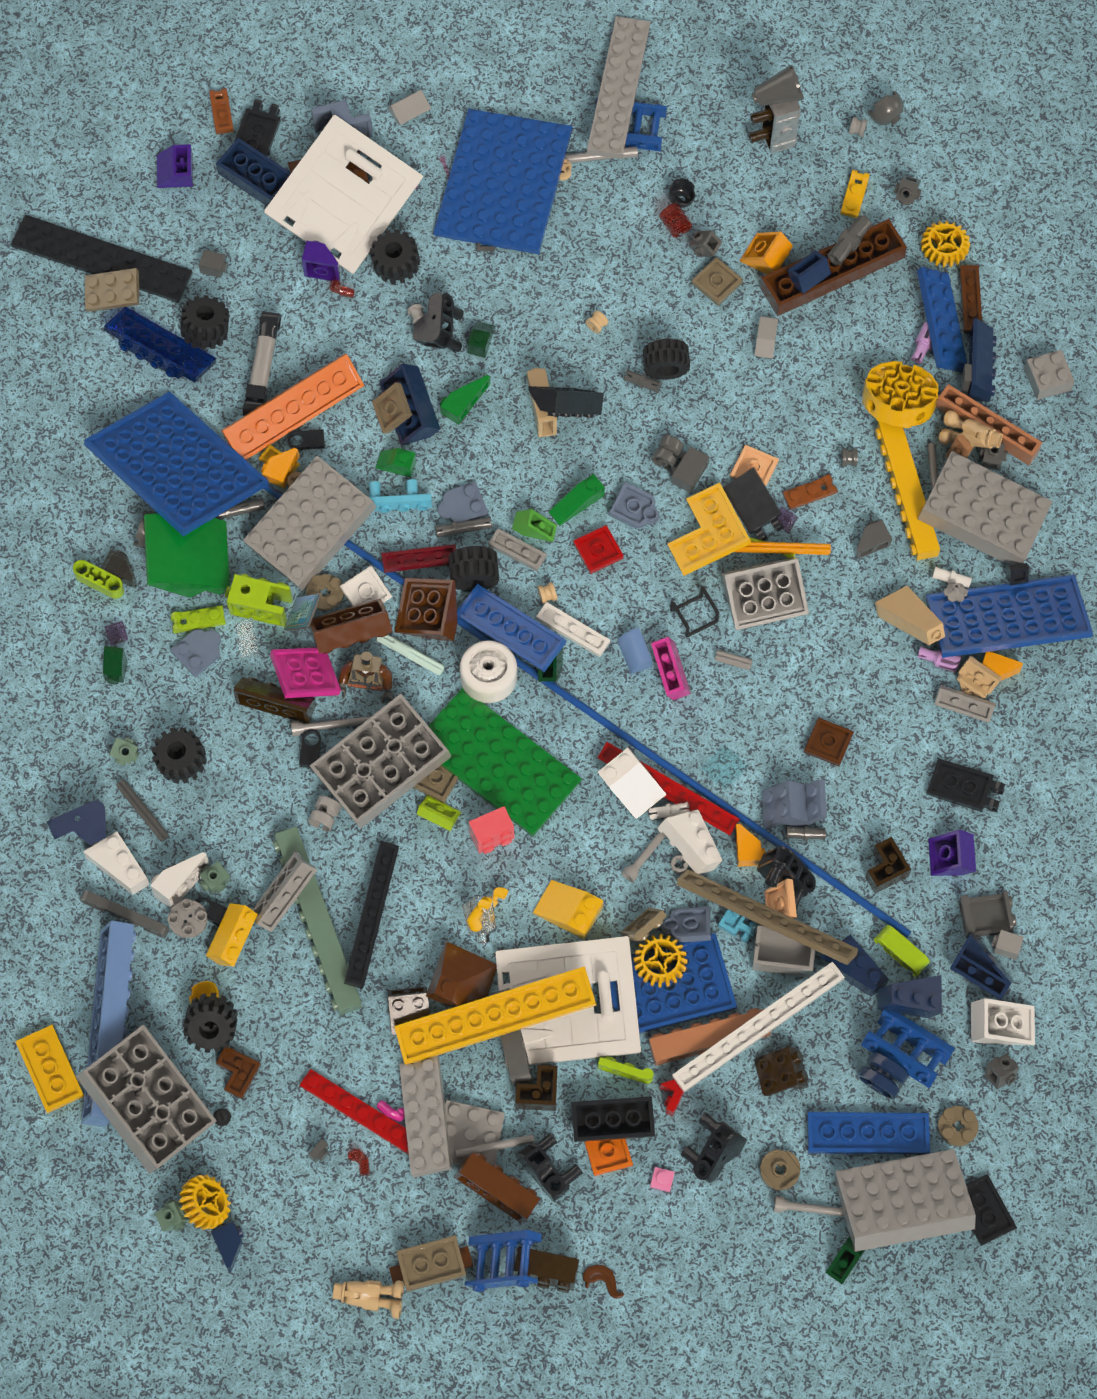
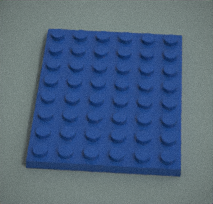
M468 109L434 229V236L540 254L573 131L572 126Z
M170 391L84 440V445L182 536L187 535L267 487L269 482Z

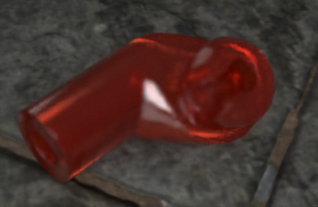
M332 280L331 285H329L333 293L349 298L354 296L355 289L341 286L338 280Z
M354 1148L348 1152V1159L359 1164L360 1176L370 1175L368 1156L360 1149Z

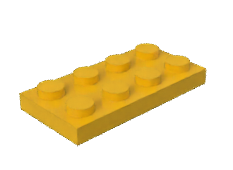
M53 1025L15 1041L47 1114L84 1097Z

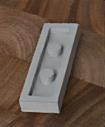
M500 529L496 530L488 543L489 547L538 572L547 558L546 553Z
M941 685L934 705L989 723L996 703Z

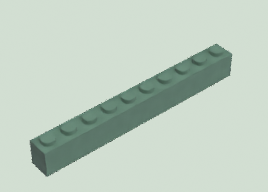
M297 826L274 834L276 841H273L276 853L279 851L282 858L279 861L282 868L295 851L300 853L304 861L310 863ZM313 875L294 903L295 905H300L301 911H298L301 922L306 921L308 928L305 929L308 940L312 939L314 943L311 949L314 957H319L320 964L317 965L321 976H326L327 981L324 982L327 993H332L334 998L330 1000L334 1012L338 1011L341 1016L362 1008V1003L356 987L344 984L348 965L315 875Z

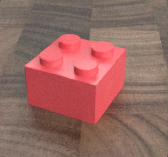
M504 806L469 821V834L478 853L483 852L487 854L495 849L494 847L498 845L506 846L512 842V839H514V825Z

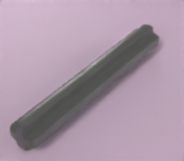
M120 780L116 784L119 791L161 842L169 837L168 832L126 780Z

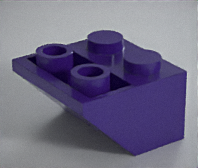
M191 144L172 145L157 155V188L193 187V153Z

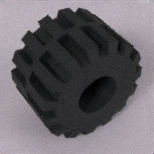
M396 229L394 233H390V230L385 231L386 235L382 236L379 234L377 236L378 241H373V249H370L374 270L377 276H381L385 282L390 279L391 284H396V280H400L401 284L406 283L405 278L411 280L413 272L417 273L419 270L420 258L417 244H415L414 238L412 236L409 238V234L405 231L400 234V230Z
M204 295L203 298L195 296L193 301L189 299L186 305H183L181 313V336L185 337L184 341L187 344L192 343L191 347L197 348L198 346L201 347V350H206V347L215 349L216 344L218 346L222 345L223 340H226L228 335L229 310L225 308V304L222 301L218 302L216 297L208 298L209 295Z
M467 546L456 549L449 554L450 580L455 581L456 590L471 592L477 584L485 589H490L498 584V557L494 549L487 548L486 546Z
M175 727L170 728V733L167 734L164 731L161 733V739L156 738L155 744L157 747H152L153 761L160 773L168 781L172 779L173 783L179 784V780H182L184 784L189 783L188 778L192 777L195 780L198 778L196 773L198 771L200 773L203 772L204 767L202 764H206L207 761L205 757L206 751L198 736L196 737L195 733L191 730L187 732L183 727H180L179 731Z
M206 993L201 994L200 1000L194 998L191 1005L187 1008L184 1019L183 1033L184 1037L188 1036L187 1042L190 1045L194 1043L195 1049L198 1051L200 1048H204L205 1053H210L211 1049L219 1052L221 1051V1046L224 1048L228 1047L230 1041L234 1038L237 1026L238 1013L237 1009H233L234 1004L232 1001L227 1003V997L223 995L220 998L216 997L217 993H211L210 997H207Z

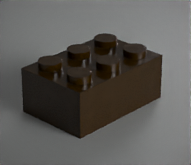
M518 1247L513 1270L514 1276H518L520 1272L522 1247ZM530 1249L528 1276L538 1279L537 1287L549 1289V1286L557 1287V1291L569 1293V1290L574 1291L579 1269V1259Z

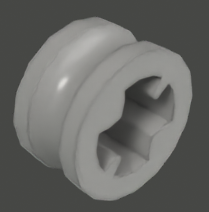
M678 855L672 859L671 868L676 874H683L688 869V863L681 855ZM676 861L684 862L682 869L675 867Z

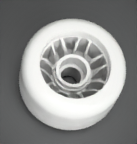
M481 641L470 646L460 661V681L464 691L471 698L482 703H495L508 697L514 690L517 682V662L512 651L496 641Z

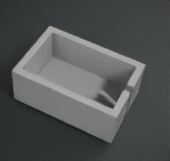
M757 926L752 970L811 977L815 955L814 949L765 926Z

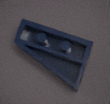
M973 932L967 938L950 967L954 972L1000 1000L1005 996L1014 981Z
M850 934L842 941L858 948V952L848 965L827 955H822L818 964L826 967L833 962L845 977L844 980L872 997L878 992V989L887 985L889 979Z
M942 975L895 983L878 989V1009L922 1018H931L941 1014Z

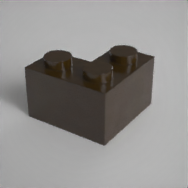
M892 837L874 846L872 853L879 865L867 870L865 878L874 894L908 878L911 868Z
M538 1065L537 1084H516L515 1108L556 1111L558 1066Z

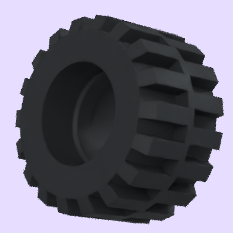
M660 339L648 343L643 349L644 372L646 375L659 380H669L687 374L690 370L688 344L678 339Z

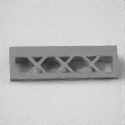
M296 851L293 853L252 909L255 913H259L255 919L256 924L270 932L274 930L317 871L315 866L304 861L300 853Z

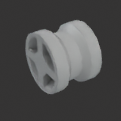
M853 117L849 134H858L859 137L863 138L868 120H858L857 117Z

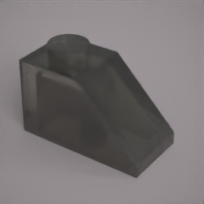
M110 549L100 568L119 577L123 584L136 589L138 585L127 555L120 550L114 551Z

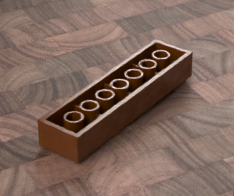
M890 219L870 227L862 237L858 248L854 252L851 251L841 265L833 264L828 258L829 252L837 243L818 251L827 258L831 274L804 294L795 287L787 271L802 259L761 277L760 289L777 317L905 258L907 246Z

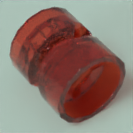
M678 203L667 206L659 215V218L667 226L673 238L679 237L680 233H687L692 227L691 221L684 215V211Z

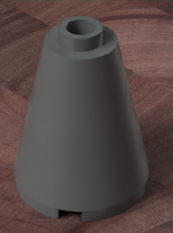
M793 65L787 66L754 88V93H751L755 104L759 103L760 106L804 100Z

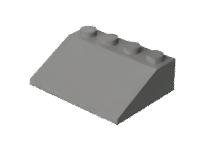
M791 557L721 573L735 630L809 614L798 558Z

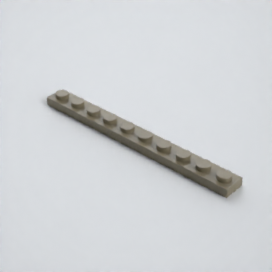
M689 869L677 879L678 886L841 963L848 965L857 955L858 948Z

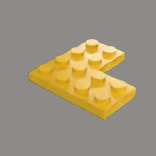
M718 483L686 499L701 528L667 545L683 576L751 544V540L724 489Z

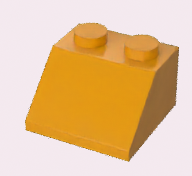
M781 231L756 233L739 261L764 274H770L781 268L784 260L789 256L793 245Z

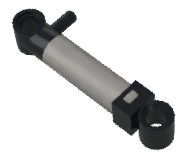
M262 311L260 330L250 382L247 384L243 416L266 403L267 385L274 348L281 325L280 313Z

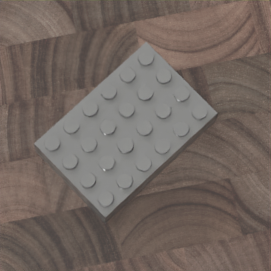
M951 451L918 520L1013 566L1023 564L1053 501Z
M316 456L243 541L251 550L303 591L312 577L322 571L377 507L373 500L320 457Z
M399 694L311 764L310 767L361 829L447 761L451 755L403 695Z
M144 1024L75 1076L149 1174L157 1170L216 1122V1119Z
M954 1149L835 1171L836 1189L855 1252L975 1229L976 1215Z

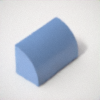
M640 628L628 631L618 639L617 642L630 674L652 667L653 660Z

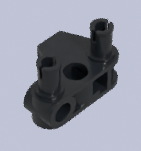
M436 292L430 297L428 312L413 326V340L426 347L448 348L457 353L461 350L462 344L452 338L453 318L456 320L462 319L464 311L454 306V301L450 294ZM444 322L448 323L445 329L442 328Z
M778 846L765 852L758 864V872L766 879L765 883L770 887H777V883L786 879H793L796 910L802 897L807 896L808 893L813 892L815 889L816 880L814 875L795 853L787 847Z
M704 1113L699 1119V1124L711 1132L709 1139L700 1155L690 1146H687L683 1149L681 1157L693 1165L694 1174L698 1179L712 1183L720 1175L725 1164L740 1155L747 1139L723 1121L717 1122L708 1113Z
M548 1133L537 1144L530 1143L515 1156L551 1201L554 1202L563 1197L570 1189L569 1184L582 1175L583 1172L576 1164L562 1175L556 1171L551 1159L545 1152L557 1144V1141ZM538 1158L541 1161L539 1165L535 1162ZM552 1184H559V1191H552Z

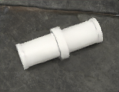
M935 567L932 578L948 582V584L961 583L966 589H969L972 577L957 574L954 570L951 572Z
M688 802L675 805L669 803L666 806L649 808V813H657L650 815V819L668 818L690 812V810L684 809L689 808Z

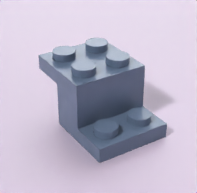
M346 100L319 105L311 109L315 133L323 131L331 118L336 115L366 137H373L370 114H359L356 117H351Z
M819 779L806 785L788 780L762 791L764 828H773L781 824L803 827L804 825L827 818L824 780Z

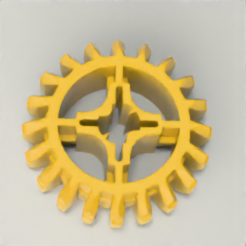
M948 220L945 221V224L941 221L937 225L933 223L923 233L921 250L925 252L924 256L929 258L930 263L935 260L936 266L942 263L944 268L946 263H948L952 267L953 262L958 265L960 260L963 261L965 256L968 255V249L970 248L969 236L966 235V230H961V225L955 226V221L952 224H948ZM954 238L958 241L960 247L956 246ZM931 240H934V241H935V244L937 245V249L934 248V246L932 245Z
M662 934L659 935V939L652 935L651 941L647 938L644 939L645 945L640 943V950L635 951L637 956L634 958V963H637L635 970L639 971V977L645 976L643 979L645 983L651 980V986L658 982V987L661 988L662 983L665 982V985L668 987L670 986V980L674 984L677 983L676 977L682 978L683 974L681 972L686 971L684 966L687 964V959L684 958L686 952L681 951L683 945L676 946L677 939L670 942L671 936H667L665 940ZM661 948H666L671 952L665 953L662 951ZM654 949V956L644 962L646 954ZM658 955L659 958H661V960L664 961L663 966L660 963V961H657ZM677 960L675 968L667 973V965ZM649 969H657L660 974L653 973Z
M208 1174L203 1176L197 1175L189 1179L182 1186V1191L179 1193L182 1198L178 1201L183 1205L180 1210H184V1217H188L189 1223H194L195 1228L200 1227L202 1230L214 1229L220 1226L228 1218L227 1214L231 1211L228 1207L231 1202L227 1200L229 1195L225 1194V1188L220 1186L221 1181L216 1182L215 1177H209Z

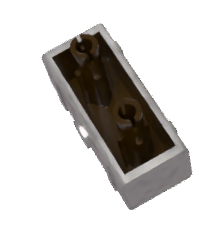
M798 101L765 105L764 110L750 113L753 125L762 122L760 130L748 133V138L751 140L750 143L753 144L765 139L770 153L795 147L800 118V105Z

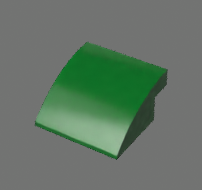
M159 514L144 515L147 585L188 598L204 591L218 595L226 592L227 586H230L226 521L213 518L187 535L182 536Z

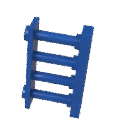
M634 102L632 114H635L633 133H628L625 147L637 146V149L661 152L662 137L657 135L660 117L666 118L667 106ZM642 115L653 116L650 135L640 134Z
M884 1010L877 1022L881 1027L876 1034L868 1031L861 1046L870 1052L879 1053L894 1061L906 1070L910 1077L930 1089L938 1075L934 1069L939 1062L946 1065L955 1048L900 1013ZM888 1030L898 1036L893 1045L882 1039ZM904 1041L915 1046L910 1056L900 1050ZM922 1051L933 1057L927 1066L917 1061Z
M519 1230L470 1236L468 1245L474 1246L478 1250L476 1279L465 1281L464 1285L472 1287V1291L485 1292V1289L507 1286L529 1287V1284L538 1283V1279L528 1276L530 1246H532V1243L541 1242L542 1234L531 1230ZM518 1245H522L520 1272L518 1276H513L515 1248ZM505 1246L507 1247L505 1277L498 1278L500 1252ZM491 1248L490 1279H484L486 1251Z

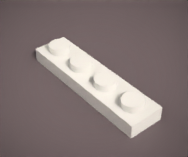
M547 602L536 616V620L598 657L602 656L610 644V639Z

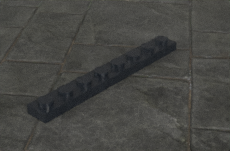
M384 841L379 843L344 980L346 985L360 989L364 988L399 850L398 845Z

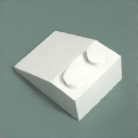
M629 748L625 749L598 771L606 784L636 819L667 795Z
M202 852L163 870L160 875H155L150 885L154 897L172 909L200 879L199 874H201V870L210 865L207 854Z
M986 998L972 1002L971 1042L1035 1045L1034 1006Z

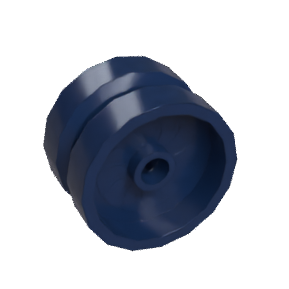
M871 1052L867 1059L870 1067H862L857 1077L874 1091L895 1100L900 1092L896 1084L904 1085L909 1074L889 1058L879 1053Z

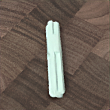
M389 634L385 637H377L378 642L433 673L441 675L444 671V665Z

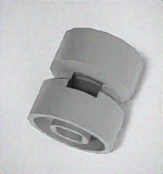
M319 796L314 806L316 810L311 812L308 823L316 828L321 823L324 825L322 830L330 832L335 823L334 817L338 816L342 806L329 797Z

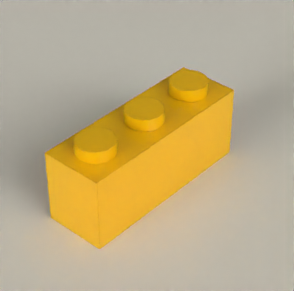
M230 903L206 957L219 965L234 967L258 914L245 905Z

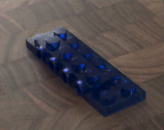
M124 307L104 325L105 332L119 339L118 345L123 351L132 352L138 360H146L154 369L160 368L170 378L180 379L184 376L196 383L216 363L214 356L198 347H191V343L187 344L184 339L128 307Z

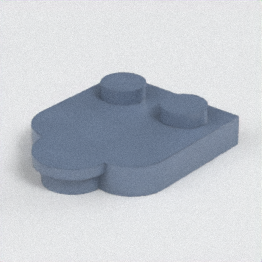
M476 481L447 491L443 496V502L438 506V514L442 518H450L452 522L455 521L456 523L475 520L489 515Z
M627 482L624 483L608 514L636 529L644 527L645 524H655L659 520V512L654 508L656 504L655 498Z
M199 629L194 630L171 648L170 652L196 678L220 657L218 646L221 643V636L215 630H208L206 632Z
M710 906L674 910L671 913V918L664 920L661 926L662 932L667 936H672L673 940L677 939L678 942L710 941Z

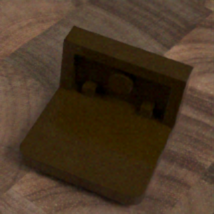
M788 1046L755 1059L757 1074L764 1096H771L790 1088L805 1089L809 1087L807 1082L808 1074L803 1066L804 1058L799 1049Z

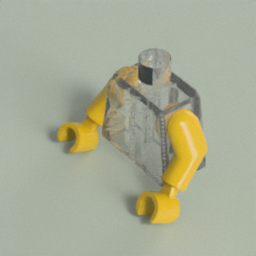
M503 887L496 888L493 892L494 896L473 897L462 905L469 935L477 934L479 944L490 942L489 931L496 926L494 908L498 904V898L504 900L508 894V890Z

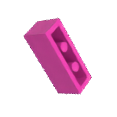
M666 637L651 643L666 695L672 700L690 695L691 692L675 641L670 637Z

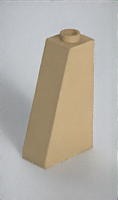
M534 368L527 371L528 387H549L545 368ZM530 394L538 438L557 435V417L548 416V412L540 411Z
M908 586L875 602L879 618L927 645L945 637L943 623Z

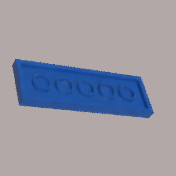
M920 267L917 270L936 367L963 373L967 359L949 273Z
M479 584L474 587L457 610V617L494 641L505 645L513 653L543 672L546 671L567 642L563 637Z
M807 1113L808 1154H930L929 1113Z

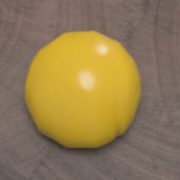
M199 982L191 988L192 994L189 996V1001L191 1004L194 998L200 1000V995L205 993L208 997L211 996V993H217L216 997L220 998L218 988L214 982Z

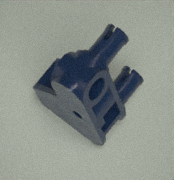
M91 801L46 822L54 840L73 831L89 845L106 838L105 806L100 801ZM75 816H80V820L75 821Z

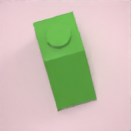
M533 509L516 512L512 529L522 536L553 542L557 525Z

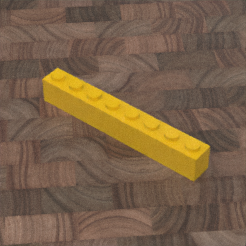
M878 422L875 435L876 439H880L882 444L880 445V452L886 458V472L891 474L890 485L896 491V505L901 507L900 519L902 522H905L907 527L905 528V535L911 541V555H915L916 561L939 556L940 547L934 527L918 520L926 501L904 428Z

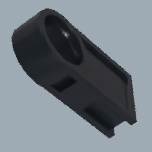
M324 429L292 431L287 436L288 446L290 449L296 448L298 450L324 449ZM294 436H300L303 438V442L295 446L290 443V439Z
M307 730L302 736L299 767L311 768L310 765L319 759L322 740L320 733L316 730ZM309 734H315L319 738L318 743L311 746L307 745L304 740Z
M205 897L197 898L196 902H207L210 906L206 912L207 921L220 926L227 907Z

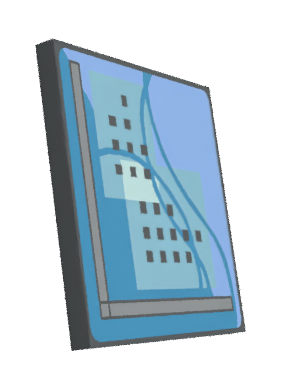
M321 594L296 597L284 630L292 631L309 628Z

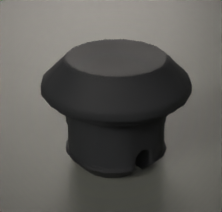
M224 1108L216 1110L213 1115L216 1119L215 1124L218 1126H225L231 1120L230 1112Z

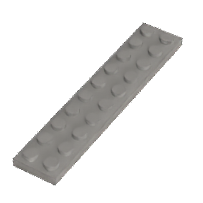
M618 16L615 18L587 154L617 159L623 158L651 21Z

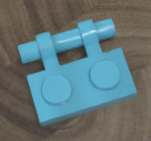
M728 909L718 927L736 936L739 930L742 931L744 934L741 940L747 943L750 937L752 938L756 933L755 929L759 923L751 920L747 926L744 924L746 917Z

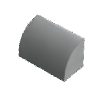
M419 90L390 105L387 109L397 124L402 125L430 110L431 107L422 90Z

